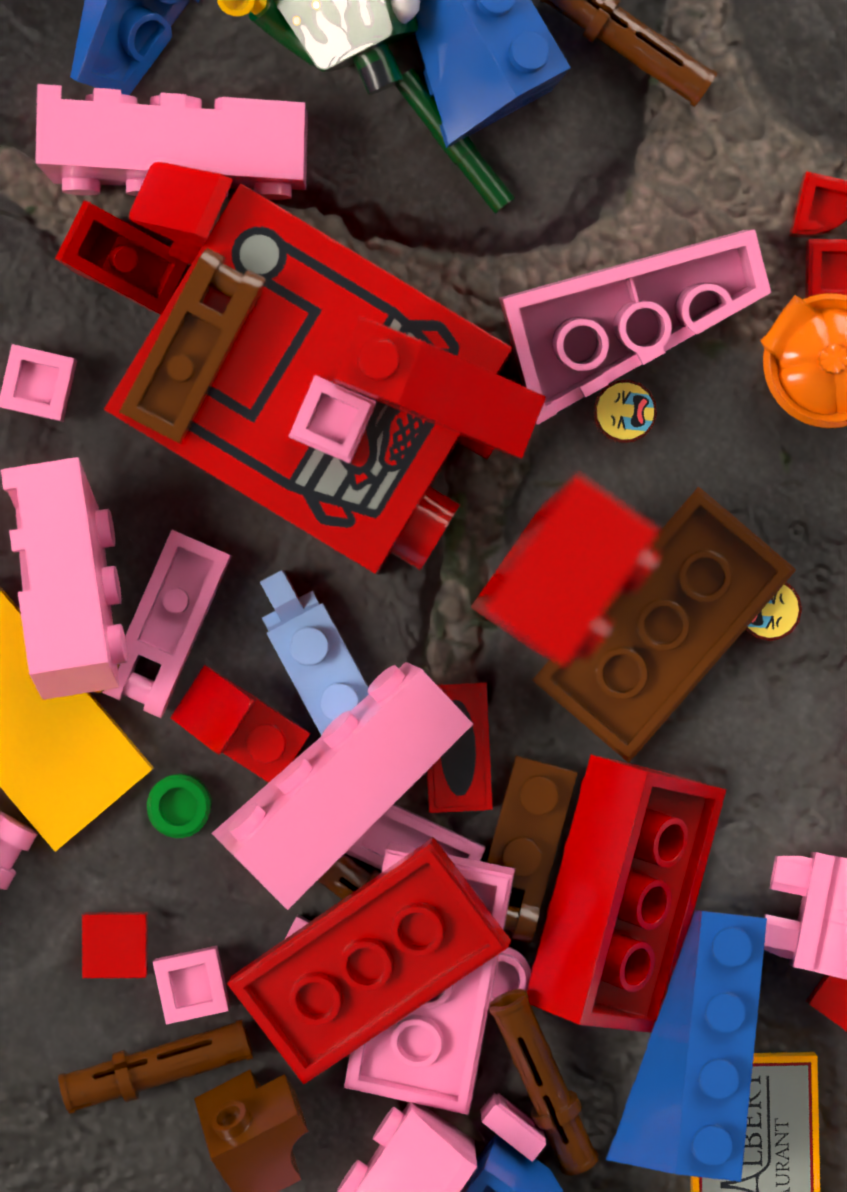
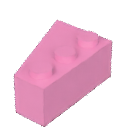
M79 457L1 469L3 490L8 492L16 509L17 529L10 530L9 533L12 551L19 552L23 591L18 592L29 675L42 700L120 688L117 664L127 663L128 656L123 627L121 624L113 625L111 605L121 604V589L116 567H107L105 548L115 546V532L110 509L99 510Z

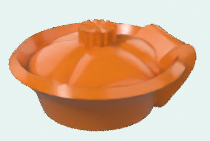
M827 293L810 296L805 299L794 295L773 323L768 333L760 340L764 348L763 368L768 388L777 403L797 420L820 428L846 427L847 295Z

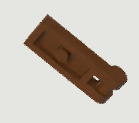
M209 248L204 250L119 411L123 415L179 444H182L267 281V278L251 270H247L243 274L225 265V257ZM211 288L231 297L223 314L202 304Z
M515 755L486 863L515 869L512 887L522 889L524 892L519 908L508 905L504 930L513 932L512 939L531 944L578 772L520 755Z

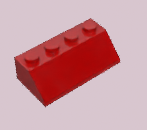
M590 755L587 770L581 783L580 796L570 833L564 846V855L553 896L548 906L547 918L536 959L531 968V977L527 988L530 1005L579 1025L651 1033L692 920L727 789L628 762Z

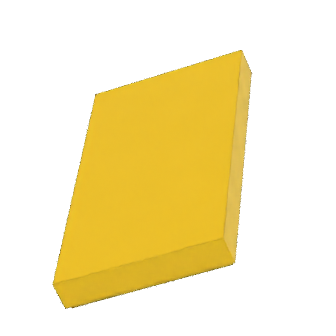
M0 587V787L56 852L151 772L154 767L90 692L42 700L29 675L21 611Z

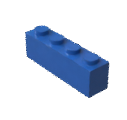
M420 0V8L416 14L418 30L412 35H416L425 65L423 74L430 97L434 96L441 117L442 124L440 125V130L446 148L551 92L571 68L531 0Z
M695 910L669 981L666 996L657 1020L654 1022L643 1060L624 1106L625 1110L616 1135L611 1142L606 1160L677 1175L741 1182L767 918Z

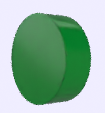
M184 773L172 774L160 780L152 788L147 799V814L150 822L160 833L171 838H185L197 833L207 823L212 810L211 795L205 784L198 778Z

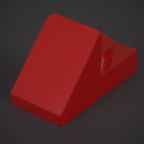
M154 162L146 174L130 210L129 218L132 222L173 240L168 254L191 265L209 236L233 179L219 173L164 162Z
M85 200L55 257L56 260L79 276L97 282L159 315L162 314L170 301L188 264L169 255L168 252L171 247Z
M206 664L170 717L218 755L222 753L268 783L294 761L311 732Z

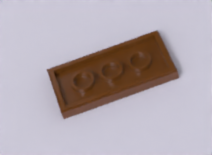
M699 486L649 545L651 549L660 554V557L634 594L628 592L627 595L624 593L620 595L617 593L602 614L614 622L589 659L584 661L572 656L566 666L549 659L532 679V681L628 763L796 571L791 564Z

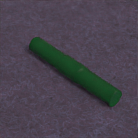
M414 68L408 70L402 75L403 80L394 86L495 214L499 213L514 201V196L478 152L477 147L469 137L446 148L440 130L442 121L434 96L430 97L427 85Z

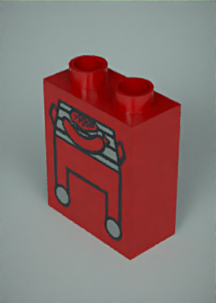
M240 183L104 410L376 575L379 574L391 553L421 571L460 506L459 503L431 486L457 443L488 460L494 448L377 401L351 464L293 440L288 436L314 376L316 375L336 384L334 378L359 316L422 340L497 375L500 374L508 361L512 347ZM209 248L225 257V265L243 274L247 270H251L267 278V281L182 444H179L123 415L119 411L204 250ZM211 288L202 304L223 314L231 297Z

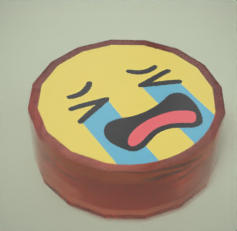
M617 380L605 386L596 397L592 409L593 422L599 433L609 441L619 444L633 443L646 436L654 426L657 416L656 401L651 392L641 383L632 380Z
M786 582L744 631L754 638L765 641L782 639L792 633L798 625L802 613L801 600L794 587Z

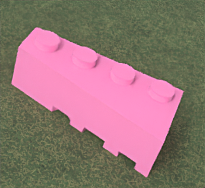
M37 84L36 164L54 184H62L63 193L71 195H98L101 191V185L126 186V194L137 196L146 174L154 162H164L219 173L233 179L230 188H238L241 183L250 189H254V192L268 200L291 199L292 190H306L308 113L304 102L220 97L215 99L214 109H203L200 98L186 96V94L160 93V95L150 98V105L137 104L136 97L121 94V90L94 88L93 94L86 95L85 100L61 99L62 86Z
M753 229L738 231L501 297L499 300L522 385L546 396L536 425L576 401L609 385L608 383L638 366L666 353L665 351L684 340L703 332L771 293L756 231Z
M405 662L399 668L393 665L383 671L367 690L369 695L351 711H346L333 720L316 742L211 833L287 910L473 725L466 715L421 668Z

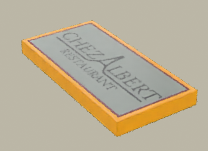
M815 1052L754 1053L741 1182L690 1176L691 1192H820L818 1058Z

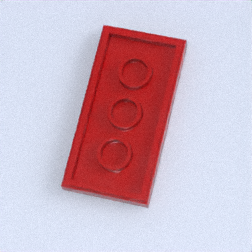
M433 837L233 974L227 985L297 1077L305 1084L509 948L511 939Z

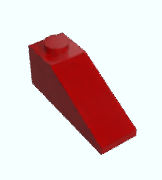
M362 316L358 318L334 378L336 384L519 459L523 457L546 399L544 395L460 357Z

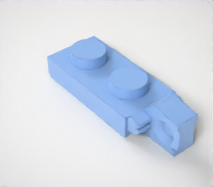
M280 570L260 581L275 610L262 617L269 631L267 635L322 736L324 730L333 720L342 713L351 711L369 695L367 692L369 687L324 603H319L313 591L298 597L284 570Z

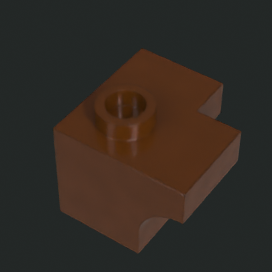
M251 1069L194 1098L210 1159L232 1192H279L302 1180L292 1148L296 1141L308 1132V1128L296 1091L285 1074L261 1086Z

